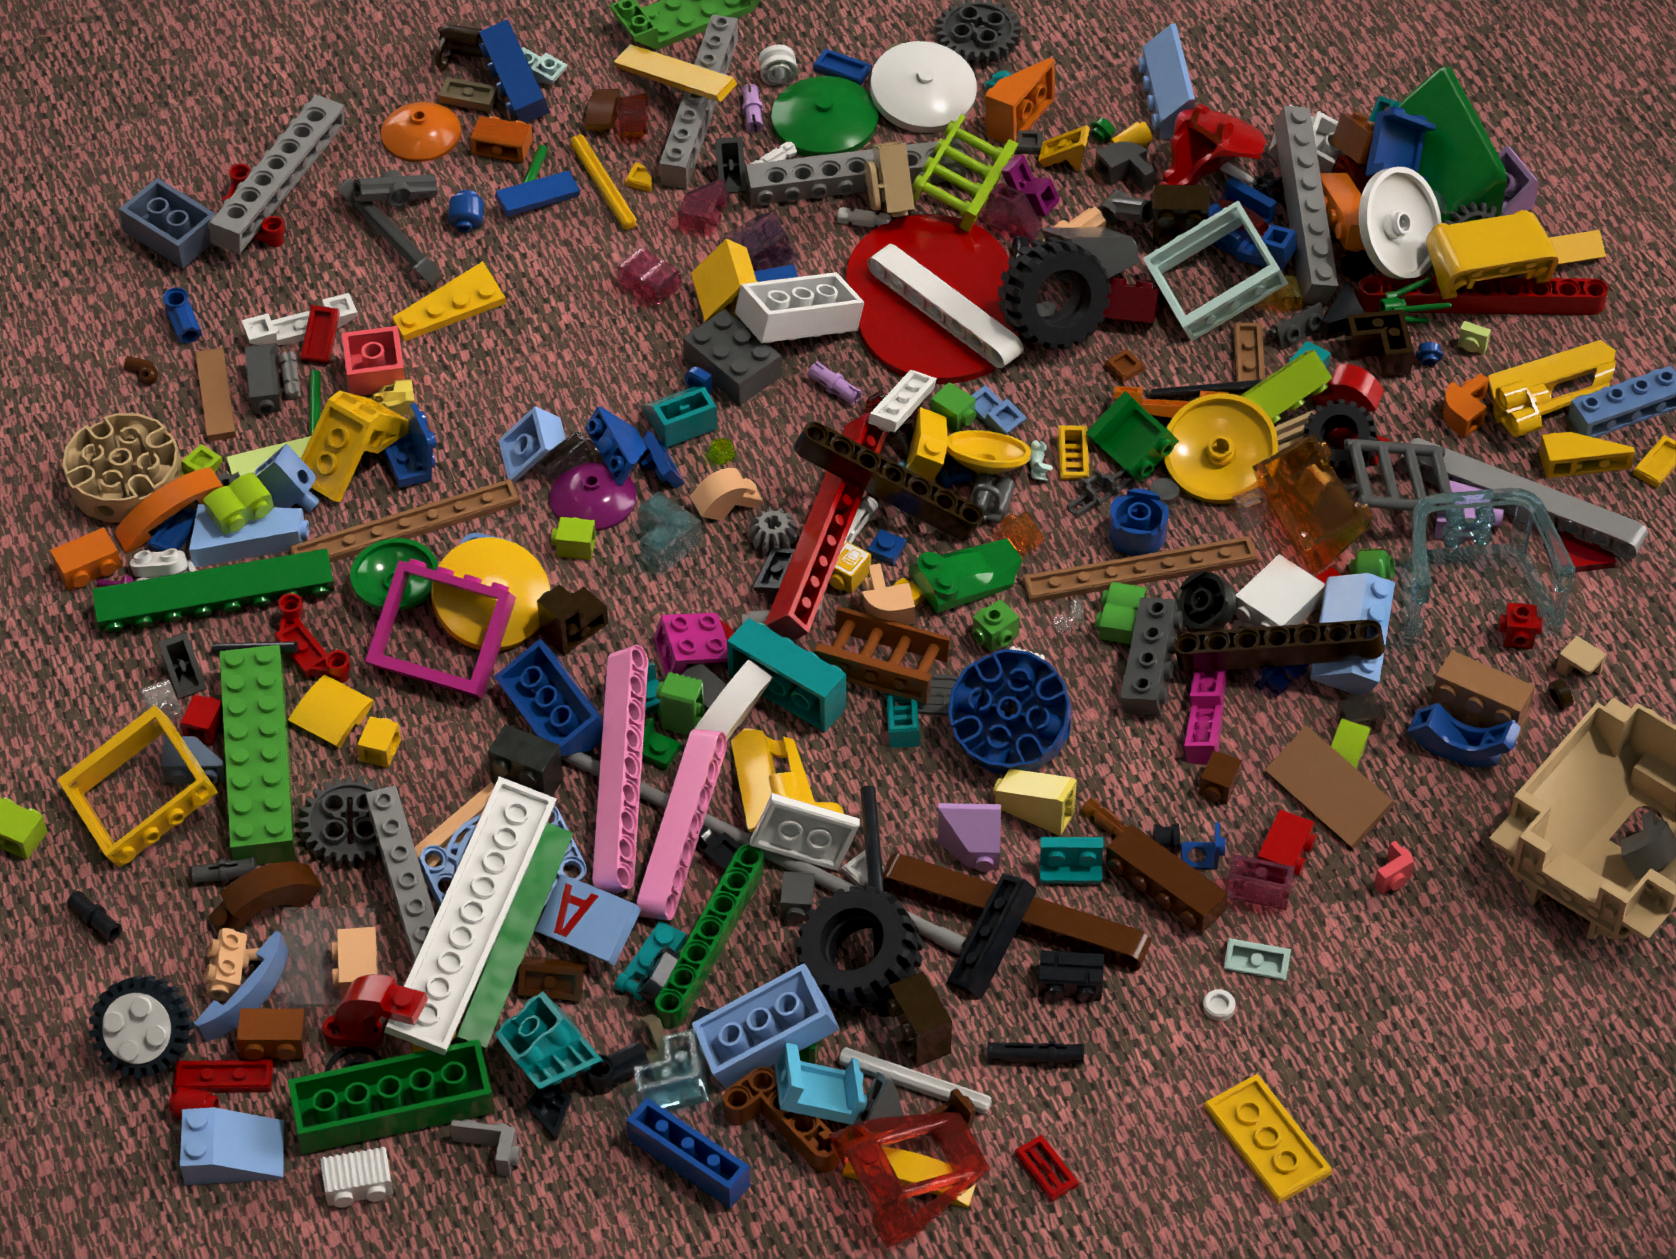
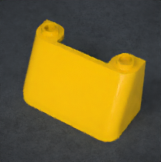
M1520 210L1511 215L1450 225L1441 223L1432 228L1425 241L1442 299L1457 297L1456 290L1466 285L1467 289H1471L1476 281L1525 274L1526 279H1531L1534 275L1537 284L1550 282L1559 262L1556 249L1536 215L1527 210Z

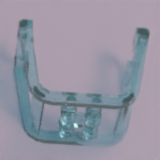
M1502 488L1434 494L1426 496L1416 504L1412 514L1410 557L1403 568V634L1406 646H1421L1424 631L1422 616H1420L1422 604L1429 603L1432 586L1429 565L1495 559H1507L1516 563L1537 605L1546 634L1557 635L1562 632L1575 574V566L1539 497L1530 491L1520 488ZM1517 505L1509 544L1487 545L1492 541L1490 530L1491 526L1496 522L1493 506ZM1464 508H1474L1475 519L1466 518ZM1445 510L1447 524L1442 528L1445 548L1427 550L1426 529L1429 513ZM1533 520L1551 559L1552 582L1556 593L1558 592L1555 606L1530 555L1527 554ZM1462 536L1472 537L1474 546L1459 547L1463 543Z

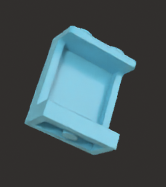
M785 1043L774 1065L780 1110L854 1125L859 1113L864 1112L867 1104V1095L864 1094L862 1086L864 1076L860 1072L858 1059L851 1058L845 1070L800 1061L798 1045Z

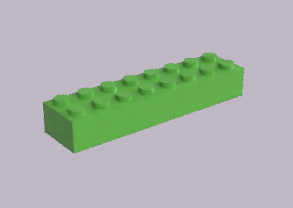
M280 644L220 651L229 834L233 860L255 857L256 865L297 860L284 664Z

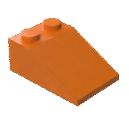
M1048 58L1000 79L992 89L987 90L984 96V103L986 104L984 119L986 136L1005 144L1009 139L1016 142L1017 130L1028 131L1055 100V59Z

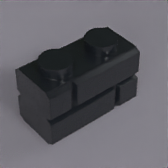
M1041 950L1038 996H1045L1052 1001H1058L1062 998H1077V1000L1084 1003L1102 1000L1104 954Z

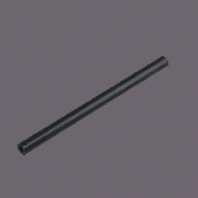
M868 785L860 789L868 886L876 887L880 892H884L876 788ZM872 928L875 958L881 950L884 932L883 930ZM883 1004L878 1005L880 1017H891L887 1006L885 1007Z

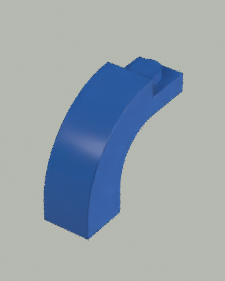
M1439 703L1416 711L1407 733L1432 754L1469 767H1491L1498 764L1502 753H1508L1515 747L1521 727L1514 720L1489 728L1471 727L1453 718Z

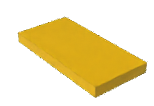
M1258 1073L1204 1102V1109L1277 1204L1332 1175L1333 1169Z

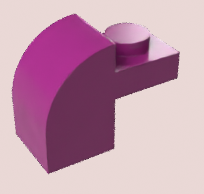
M1015 155L1001 170L1008 186L1003 195L1013 207L1031 216H1046L1060 201L1051 178L1033 177L1024 155Z

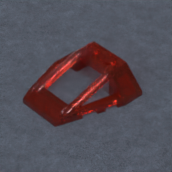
M944 1112L876 1118L855 1123L829 1134V1139L842 1164L850 1162L874 1208L872 1222L886 1249L916 1237L930 1221L940 1216L947 1206L956 1198L966 1193L990 1170L961 1113ZM933 1132L954 1172L902 1186L882 1146ZM952 1186L915 1214H911L907 1198Z

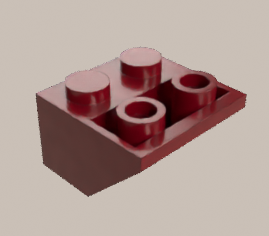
M1110 277L1108 283L1111 285V293L1107 294V298L1110 299V305L1108 309H1104L1103 315L1106 316L1105 318L1154 323L1160 288L1154 287L1153 281L1138 280L1136 285L1126 284V278Z

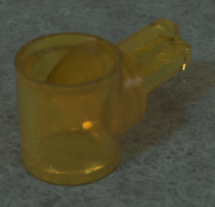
M1290 275L1284 276L1288 282L1286 286L1252 306L1275 304V308H1280L1282 312H1288L1287 310L1292 309L1293 311L1300 310L1304 305V300L1298 279Z

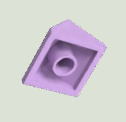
M1507 145L1498 154L1507 175L1501 213L1511 215L1520 210L1534 208L1539 181L1511 147Z

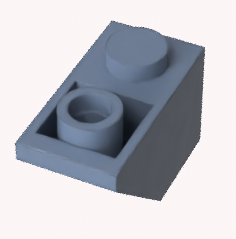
M165 736L161 762L165 783L184 785L185 783L195 782L196 779L169 738ZM181 736L213 785L216 783H226L223 761L195 736Z

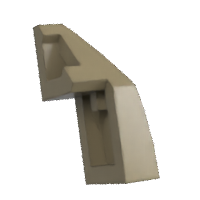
M649 1014L640 1018V1021L651 1047V1050L646 1051L650 1062V1069L656 1083L665 1080L667 1075V1045L660 1018Z

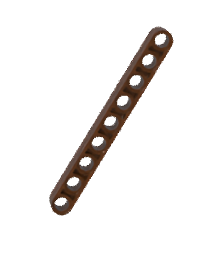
M899 853L890 855L883 870L885 891L891 892L892 890L894 891L893 894L918 902L923 900L922 903L949 911L951 909L952 913L977 921L997 885ZM1035 896L1016 931L1017 934L1036 940L1040 938L1039 941L1067 949L1069 947V950L1073 952L1104 954V962L1123 968L1128 966L1129 970L1137 971L1141 968L1151 944V938L1141 930Z

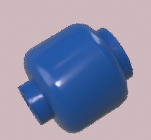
M459 191L450 198L448 210L449 223L456 227V230L463 233H469L472 229L480 227L483 222L484 201L474 191Z

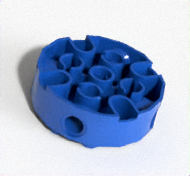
M1003 649L992 652L991 655L984 656L977 662L974 661L962 671L951 689L948 714L957 743L970 760L991 773L1006 775L1009 769L1030 772L1039 770L1055 758L1070 735L1073 711L1065 683L1049 662L1029 651ZM1012 708H1015L1016 714H1011L1010 717H1007L1005 711L1011 712Z

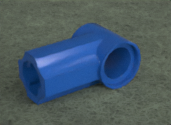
M179 287L168 289L163 295L166 317L171 322L178 341L185 344L196 341L202 336V332L189 303L188 293Z

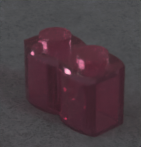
M639 247L617 266L620 284L626 289L631 288L639 292L641 298L646 302L651 301L656 305H660L682 286L680 272L666 261L659 260L656 255L642 247Z

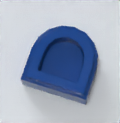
M693 366L685 373L684 380L689 388L693 386L705 387L709 395L713 392L712 375L697 366Z

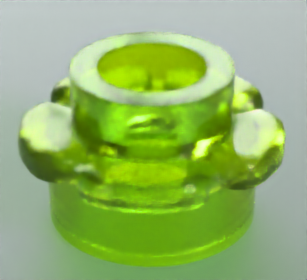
M715 439L708 450V457L710 460H714L716 464H726L735 458V447L729 439Z

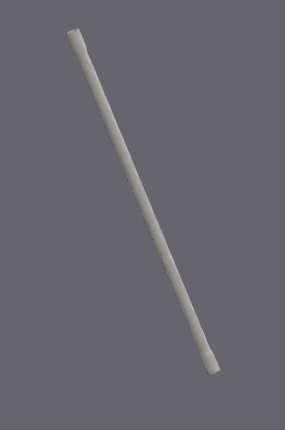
M582 752L561 756V760L596 777L600 776V761ZM641 781L640 798L666 810L670 795ZM706 813L703 825L709 828L713 834L720 836L725 832L741 846L750 844L752 835ZM761 849L764 859L791 872L815 873V884L832 892L841 888L845 892L850 891L849 887L855 886L808 862ZM907 911L919 930L918 934L957 955L962 953L968 941L967 938Z

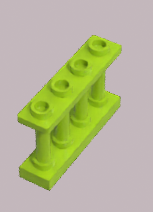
M960 114L956 122L950 121L944 132V135L947 136L946 139H939L933 151L936 156L934 158L929 156L922 169L925 172L924 176L918 174L912 189L915 190L913 195L914 202H917L922 192L958 210L960 212L959 215L963 216L959 227L969 232L1002 176L1001 170L1012 159L1018 143L1009 139L1004 148L1000 146L996 148L961 129L966 116ZM957 138L992 157V161L995 162L994 165L988 164L986 166L951 147L952 142ZM946 156L980 174L984 182L983 184L979 182L975 184L940 165V162ZM935 174L971 193L970 197L974 198L973 201L967 200L964 202L929 183L931 177Z

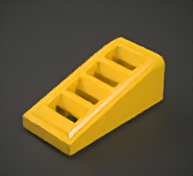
M1058 426L1057 446L1060 480H1078L1081 477L1084 479L1089 478L1087 426ZM1065 441H1080V444H1065ZM1066 450H1081V453H1066ZM1066 459H1082V462H1066ZM1066 468H1082L1083 472H1066Z

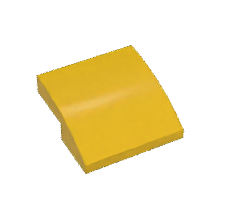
M324 674L301 699L288 721L340 749L354 725L360 726L375 701Z

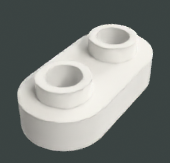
M171 548L162 552L140 551L134 555V558L130 561L133 575L136 577L167 576L182 572L187 568L188 562L183 551Z

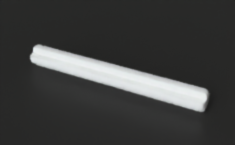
M847 1047L841 1051L839 1057V1064L841 1066L847 1067L851 1058L858 1059L860 1072L875 1077L877 1072H880L894 1081L896 1085L946 1102L949 1100L950 1092L957 1088L963 1096H968L972 1100L976 1112L987 1114L990 1109L992 1098L986 1094Z

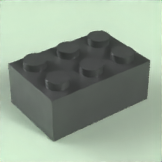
M726 309L683 337L684 359L692 366H697L712 375V383L738 405H742L782 377L781 355L767 343H761L748 327Z

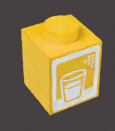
M846 541L829 580L830 584L837 590L843 589L852 594L869 574L871 553Z

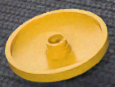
M1217 393L1199 397L1183 406L1167 426V429L1179 440L1174 446L1173 451L1164 457L1167 472L1170 478L1178 484L1181 491L1197 500L1213 504H1229L1244 500L1258 492L1268 482L1277 465L1279 445L1277 432L1272 420L1260 406L1242 396Z
M485 537L464 542L452 549L443 558L439 567L454 571L453 576L464 578L465 574L481 579V584L491 586L492 582L509 587L508 592L516 597L499 651L512 649L523 644L540 629L537 600L544 592L550 591V585L539 561L525 548L505 539ZM433 581L431 590L432 605L442 627L458 642L473 649L481 650L497 599Z

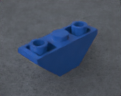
M597 406L585 429L617 485H623L636 468L647 446L635 427L603 407Z

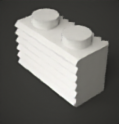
M385 1147L374 1148L373 1150L368 1149L367 1151L362 1150L360 1152L355 1151L354 1153L349 1152L340 1156L335 1155L334 1157L329 1156L328 1158L323 1157L320 1159L328 1206L335 1205L336 1207L343 1208L352 1205L354 1201L367 1199L377 1202L383 1200L388 1195H393Z

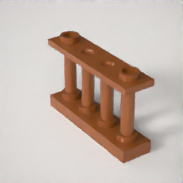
M838 606L836 609L835 632L839 633L832 646L818 643L814 650L819 659L839 667L846 674V682L927 704L930 698L932 674L928 672L935 659L943 662L948 661L951 637L898 622L883 620L869 614ZM850 636L867 640L860 654L843 650ZM878 644L895 648L888 662L872 658ZM906 652L923 656L916 670L900 666Z

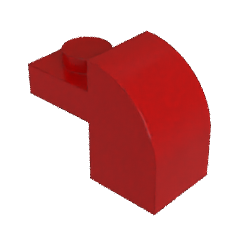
M1339 364L1332 375L1333 379L1326 383L1328 387L1312 398L1317 405H1325L1330 400L1337 402L1339 399H1345L1348 405L1351 401L1357 403L1358 408L1363 406L1367 412L1377 410L1384 389L1367 370L1356 365Z

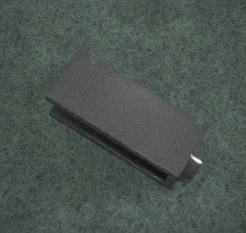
M277 343L245 347L252 414L269 415L274 412H281L276 366L280 361Z

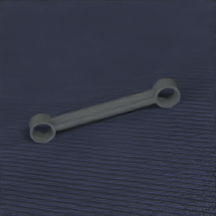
M349 177L337 187L338 191L406 259L431 287L444 277L441 271L372 201H355L353 181Z

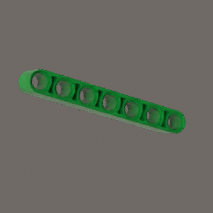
M746 844L736 851L681 950L678 962L664 987L655 998L656 1017L660 1018L663 1028H677L684 1022L764 875V855L760 848Z

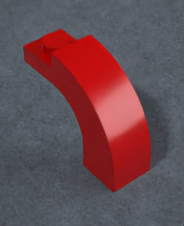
M378 974L363 975L351 983L337 1008L336 1022L340 1032L369 1039L380 1017L415 1025L428 998L426 992L397 985L394 977Z

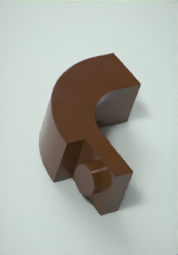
M292 861L268 864L242 875L221 891L220 895L223 901L208 917L217 934L223 928H230L239 932L251 918L269 907L276 905L304 907L321 890L322 886L311 867L307 864Z

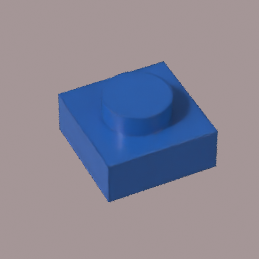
M880 529L868 547L867 552L871 553L872 558L893 566L906 547V539Z

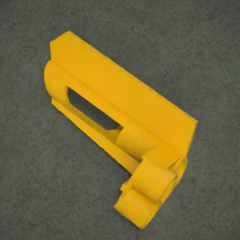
M744 728L731 740L749 832L755 830L771 793L844 814L842 806L837 803L814 801L794 739L783 736V740H773L767 737L761 730ZM773 756L788 758L791 772L776 773Z

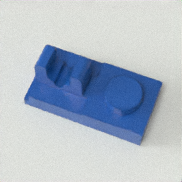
M651 430L648 431L646 436L643 437L647 449L641 459H644L646 456L648 457L641 464L647 470L654 468V472L663 483L668 481L674 488H678L685 482L664 444Z

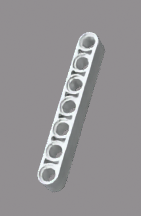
M888 244L867 260L869 270L876 278L995 367L1003 368L1023 353V344L1013 332L897 246Z

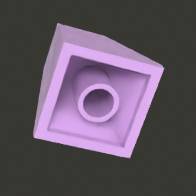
M939 803L938 843L968 869H977L981 872L999 869L1001 804Z

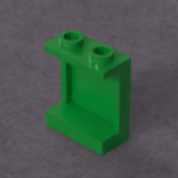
M1126 391L1120 395L1086 432L1097 445L1139 483L1153 472L1155 466L1165 456L1169 455L1173 451L1174 446L1179 442L1167 428L1140 406Z

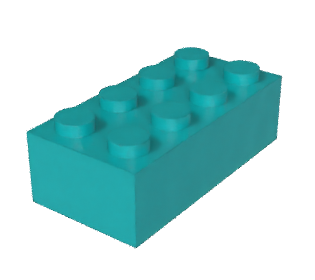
M750 618L727 640L729 677L733 678L747 660H751L773 676L762 696L823 732H826L846 710V674L839 667L826 663L819 659L815 653L800 648L789 638L781 637L771 631L765 624L757 623Z

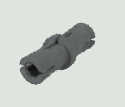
M255 857L232 861L220 859L218 863L193 865L192 877L194 885L222 881L223 884L230 883V880L238 879L242 875L257 869Z

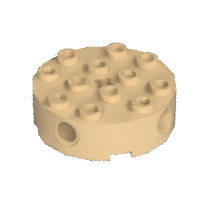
M116 413L103 417L104 421L95 423L91 427L86 425L78 430L65 447L62 466L73 503L87 516L105 522L121 523L129 512L146 497L165 484L182 476L183 468L180 454L173 436L160 421L138 413Z

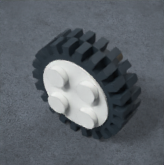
M137 975L121 980L108 987L107 991L102 992L98 997L100 1001L95 1003L92 1008L95 1011V1015L90 1016L89 1024H94V1029L89 1031L90 1038L95 1037L97 1042L92 1045L94 1051L100 1049L102 1055L99 1057L103 1063L109 1061L111 1065L108 1068L113 1071L121 1070V1075L123 1076L134 1075V1078L150 1077L169 1069V1067L180 1061L179 1058L185 1055L188 1050L186 1045L192 1041L193 1035H189V1032L194 1029V1022H189V1016L193 1015L191 1008L186 1009L184 1005L188 1000L185 996L179 997L177 994L179 989L175 985L169 987L167 985L168 981L163 978L157 980L155 979L156 976L153 975L145 977Z

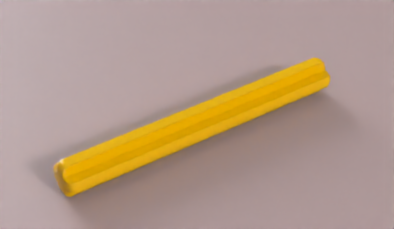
M582 134L573 136L571 138L572 148L624 230L634 229L637 226L635 216Z

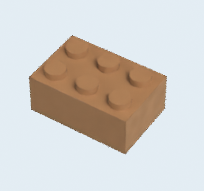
M1451 650L1436 675L1431 705L1439 703L1453 718L1465 725L1476 728H1489L1514 720L1521 727L1517 736L1518 739L1528 722L1535 686Z

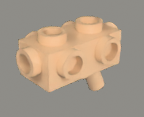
M223 928L219 931L218 938L211 940L207 956L211 959L204 975V983H207V997L217 1001H228L240 986L242 970L247 969L249 961H259L256 952L260 948L246 949L247 934L236 932L230 928Z

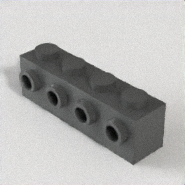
M1140 598L1120 697L1124 711L1127 714L1161 716L1163 704L1166 705L1168 703L1169 690L1167 681L1173 677L1174 666L1171 660L1172 655L1176 654L1174 640L1177 638V629H1181L1183 625V612L1178 610L1175 599Z

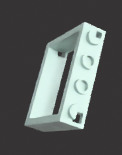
M1239 200L1225 207L1212 217L1201 221L1197 226L1178 235L1174 240L1159 249H1155L1154 252L1143 258L1191 341L1196 340L1288 284ZM1244 225L1268 266L1186 315L1162 274Z

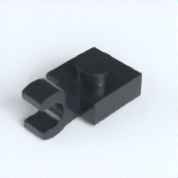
M705 825L702 826L697 845L704 849L703 858L724 874L741 845L725 832L717 837Z

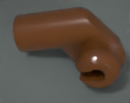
M131 356L126 357L124 362L125 370L138 372L144 384L151 385L157 381L158 371L152 361Z

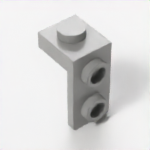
M469 1119L451 1121L452 1141L498 1146L495 1157L497 1175L511 1176L512 1166H518L521 1152L520 1146H517L515 1127H509L503 1123H495L493 1125L482 1124Z

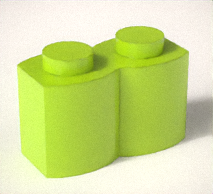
M254 472L238 477L229 486L220 487L203 499L206 513L223 534L239 531L248 521L263 518L274 508L271 494Z

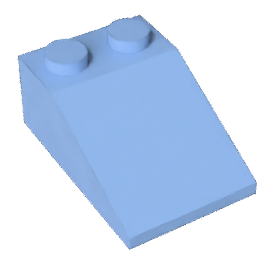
M220 1108L182 1109L180 1169L185 1185L283 1179L284 1120Z

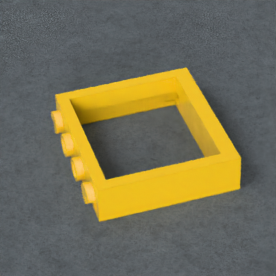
M153 705L57 779L104 855L118 867L131 862L137 854L149 845L157 842L163 834L175 825L183 822L185 817L198 807L205 805L211 797L218 793L169 717L156 705ZM165 732L196 781L115 843L84 794Z

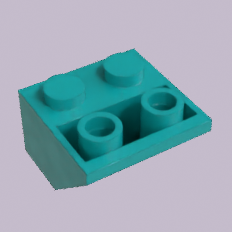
M693 386L642 405V410L665 448L718 429L717 406L705 387Z

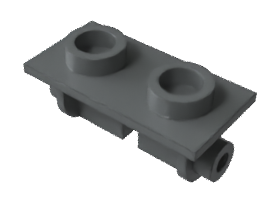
M1319 302L1312 307L1306 306L1303 311L1295 314L1290 319L1271 325V329L1268 330L1269 337L1272 340L1278 339L1280 349L1284 350L1321 330L1324 320L1322 303Z

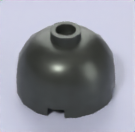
M1199 571L1190 575L1180 587L1182 590L1180 599L1176 598L1178 610L1183 612V624L1198 631H1215L1224 627L1232 619L1236 611L1237 600L1233 587L1221 576L1206 571Z

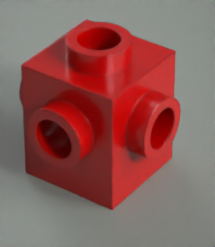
M1507 603L1505 615L1500 614L1498 622V632H1503V647L1533 649L1536 635H1541L1542 617H1537V605Z

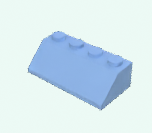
M1170 24L1143 46L1142 57H1138L1139 73H1144L1142 78L1144 92H1149V95H1147L1148 110L1154 113L1152 114L1153 130H1158L1160 139L1172 138L1178 114L1183 110L1194 109L1195 97L1176 24Z
M1370 573L1328 577L1319 623L1375 620L1381 625L1385 645L1395 582ZM1384 653L1372 660L1312 664L1310 679L1360 697H1366L1380 681Z
M805 963L692 1023L713 1076L726 1089L758 1067L769 1068L773 1066L786 1042L798 1045V1050L801 1051L840 1030L827 1000Z

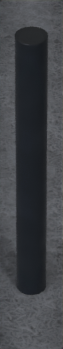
M1264 379L1151 389L1152 399L1159 400L1200 396V391L1229 392L1228 394L1243 393Z

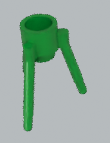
M1428 277L1397 291L1386 292V298L1380 299L1379 309L1380 311L1403 309L1404 315H1406L1408 312L1451 308L1452 305L1451 303L1406 306L1405 300L1399 299V296L1430 283L1432 279ZM1405 316L1407 323L1429 322L1428 318Z

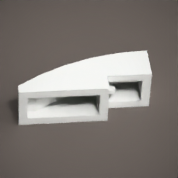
M747 660L719 694L695 729L723 731L728 741L735 729L741 726L773 679V676L751 660Z

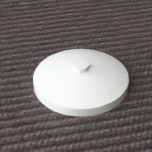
M914 41L889 49L877 60L872 70L870 93L878 111L891 123L912 132L934 133L946 130L950 121L956 122L960 114L968 116L975 103L977 83L969 64L955 51L932 42Z
M1393 167L1381 170L1372 176L1366 184L1359 205V229L1366 253L1377 269L1390 278L1403 280L1416 278L1424 274L1432 266L1425 242L1426 238L1435 225L1442 223L1436 197L1424 178L1412 169Z

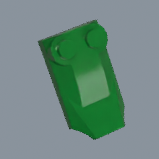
M1008 538L943 555L934 552L922 553L917 558L916 563L910 564L908 573L936 613L1012 588L1016 573L1023 561Z

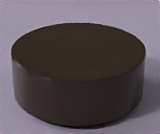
M1559 678L1549 683L1548 691L1550 697L1559 709L1564 710L1574 704L1572 693L1564 680Z

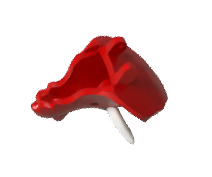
M1199 104L1194 109L1183 110L1176 118L1174 135L1171 139V165L1163 173V181L1159 185L1195 186L1203 177L1219 170L1242 182L1256 185L1257 182L1253 177L1232 165L1229 161L1235 157L1261 159L1267 142L1264 134L1248 122L1222 112L1209 110L1204 104Z

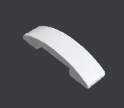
M349 293L322 300L324 307L338 308L340 310L337 329L358 316ZM310 311L271 320L269 314L241 320L250 344L266 345L277 343V345H287L304 340Z

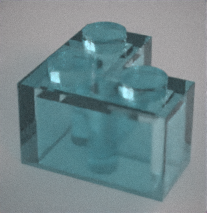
M656 492L638 508L640 529L647 533L640 539L641 561L662 576L702 542L701 520L661 492Z
M694 1029L663 1036L665 1060L634 1068L636 1092L641 1103L647 1097L665 1110L671 1111L709 1101L704 1053Z

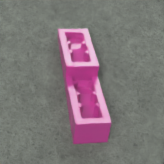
M1227 670L1194 672L1190 693L1192 706L1184 744L1187 763L1207 764L1213 750L1219 752Z

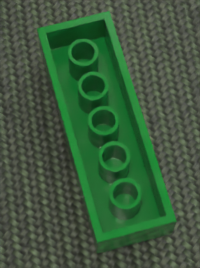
M480 1039L449 1045L445 1056L431 1050H425L288 1079L302 1154L451 1123L452 1120L461 1121L494 1113L492 1093Z

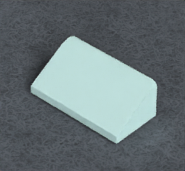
M1228 938L1223 969L1286 980L1291 949Z

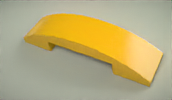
M852 1146L842 1173L844 1177L874 1184L875 1179L936 1194L938 1201L969 1208L977 1183L976 1177L943 1161L906 1150L881 1146Z

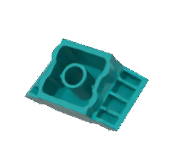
M543 991L529 999L524 1008L514 1017L507 1019L495 1033L514 1061L540 1090L552 1085H558L563 1080L571 1079L576 1074L586 1072L591 1067L604 1062L592 1045L583 1037L581 1031L570 1017Z

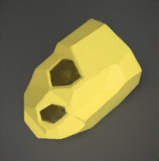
M412 379L395 380L393 384L383 386L370 399L399 415L409 414V404L415 403Z

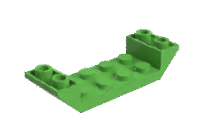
M621 0L609 5V7L634 41L659 50L706 31L711 15L738 18L751 13L761 0H661L643 8L636 0Z

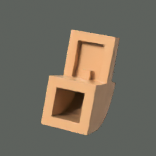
M725 468L710 474L690 496L701 517L715 520L725 519L735 505L757 508L763 502L755 483L747 478L743 479L737 468Z
M881 564L869 565L870 577L865 578L867 591H862L866 614L905 625L916 624L915 605L910 584L886 587Z

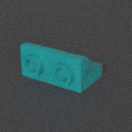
M1041 837L1039 857L1040 883L1101 884L1103 837Z

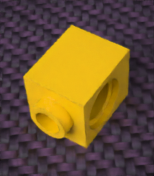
M370 716L357 744L360 761L389 768L401 741L399 723L387 718L380 719Z

